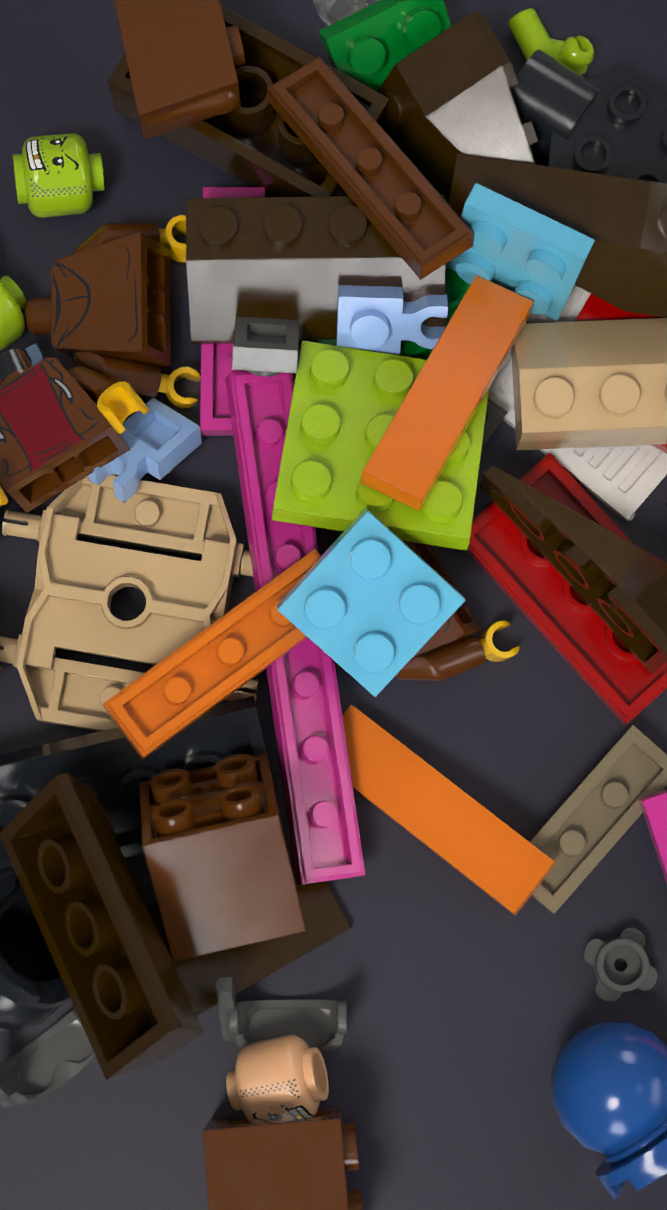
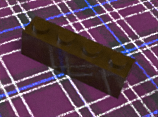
M221 5L226 28L238 25L246 64L235 66L241 108L175 129L160 136L251 187H265L266 195L269 197L346 196L347 193L268 102V87L316 58ZM124 54L107 81L115 110L140 124L127 60ZM326 64L380 125L389 105V98Z
M349 196L186 198V266L192 344H233L235 317L299 320L298 343H302V341L316 343L317 340L336 339L338 285L403 287V302H413L427 295H445V265L420 280ZM429 317L423 321V324L428 327H444V318Z
M68 773L54 776L0 832V838L105 1079L108 1080L174 1055L201 1035L204 1030L197 1017L195 1002L184 989L169 956L167 941L154 923L142 896L139 879L129 868L115 837L113 822L108 813L103 810L94 788Z

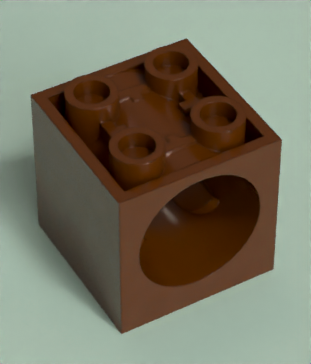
M267 753L253 757L247 754L231 755L220 760L214 766L192 771L170 769L158 773L151 780L139 782L142 845L173 961L306 931L294 865Z
M341 1106L318 1108V1111L311 1119L277 1123L251 1124L245 1115L213 1117L203 1129L209 1210H363L361 1189L348 1190L347 1171L359 1170L355 1121L342 1122Z

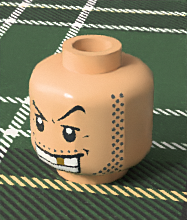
M286 1035L245 1045L238 1053L235 1070L229 1071L226 1076L227 1094L232 1108L235 1111L243 1110L251 1124L311 1119L318 1111L320 1101L328 1098V1075L320 1050L317 1047L309 1048L305 1040L296 1035Z

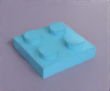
M475 183L460 217L474 233L473 247L446 263L445 267L455 271L461 279L469 284L473 282L477 275L534 301L532 314H544L558 321L595 240Z
M365 508L281 599L276 607L283 616L376 697L465 602V598L374 514Z

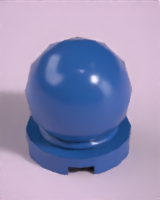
M601 1022L579 1031L558 1054L551 1072V1101L562 1126L584 1148L605 1154L604 1161L600 1164L595 1174L613 1199H617L624 1192L622 1187L626 1180H629L634 1189L638 1191L667 1173V1046L653 1032L628 1022Z

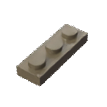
M634 725L627 729L529 841L555 861L556 864L532 895L551 914L556 913L640 817L643 811L638 798L662 791L667 786V754Z

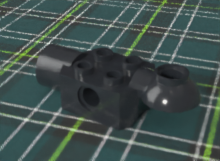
M540 49L531 55L516 76L519 84L511 87L510 91L521 124L532 122L538 142L531 144L530 149L545 158L544 166L667 184V96L617 65L588 80Z

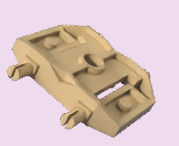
M110 475L106 477L98 486L89 481L88 476L65 489L46 510H43L42 515L6 509L4 518L7 522L2 523V535L34 539L40 544L37 556L35 587L26 613L22 635L19 634L18 639L0 636V648H3V650H0V662L13 664L18 669L36 720L97 732L118 728L117 724L103 707V703L144 674L143 672L56 658V648L157 665L228 612L234 577H240V575L253 577L250 551L245 550L244 544L237 543L221 493L140 480L136 493L123 503L115 497L113 480L117 476ZM83 537L201 557V561L78 541L77 538ZM124 587L140 589L146 597L144 611L138 618L131 621L117 619L111 612L110 602L113 595ZM251 679L239 689L258 692L259 679ZM235 691L224 700L234 701L254 696L256 703L257 695L255 693Z

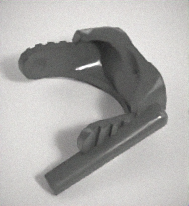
M222 977L216 981L222 1038L225 1041L236 1042L237 1047L242 1049L249 1043L286 1035H296L305 1040L309 1048L317 1047L321 1054L331 1052L342 1045L344 1034H347L346 1001L278 999L236 1002L232 977Z
M72 1008V1011L55 1025L0 1064L1 1105L10 1108L16 1104L27 1105L47 1099L97 1061L75 1008Z

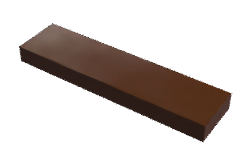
M320 57L267 88L268 102L420 280L473 247L474 233Z

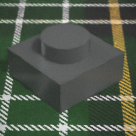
M235 317L232 370H248L254 375L265 377L275 376L280 373H297L299 320Z

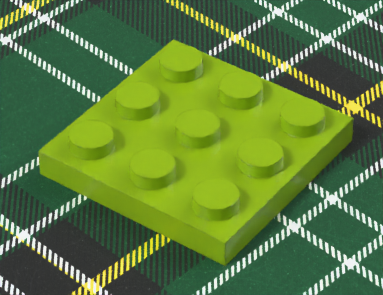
M302 341L272 520L345 531L362 511L367 508L402 541L467 551L471 535L489 389L421 511H418L361 484L362 471L427 360Z

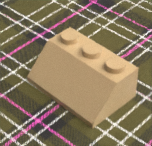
M667 318L529 323L524 325L511 348L516 450L667 444Z

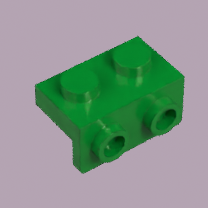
M379 0L319 30L318 33L330 65L377 92L395 64L444 32L452 24L443 0Z

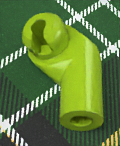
M533 8L519 12L508 22V26L526 60L535 51L540 49L582 75L587 71L588 65L594 59L593 46L583 36L578 35L576 38L568 37L566 41L550 38Z

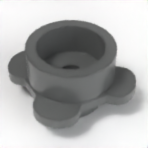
M626 928L621 931L617 938L605 942L593 939L586 944L583 957L587 963L593 966L597 978L595 992L602 1000L615 1002L623 992H629L636 988L648 991L656 984L657 971L653 966L649 965L648 956L643 949L646 939L639 930ZM619 958L624 959L626 962V968L623 971H617L614 967L615 961Z

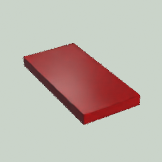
M551 453L519 479L521 482L631 542ZM494 502L472 520L467 552L624 726L667 689V662L650 674Z

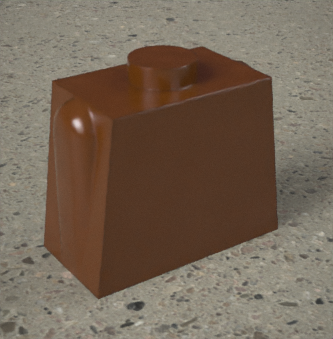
M114 0L144 140L241 108L235 66L246 64L238 25L226 28L220 0Z

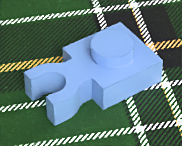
M338 285L336 346L400 355L401 340L415 342L423 348L434 349L445 330V326L428 327L423 324V321L429 317L447 318V294L427 295L413 302H403V287Z
M155 398L146 403V406L149 408L146 414L143 415L141 411H137L123 423L126 430L121 436L131 450L101 468H94V472L88 475L89 481L97 486L106 477L118 475L113 480L115 497L123 503L136 493L139 482L146 473L161 480L202 444L199 425Z

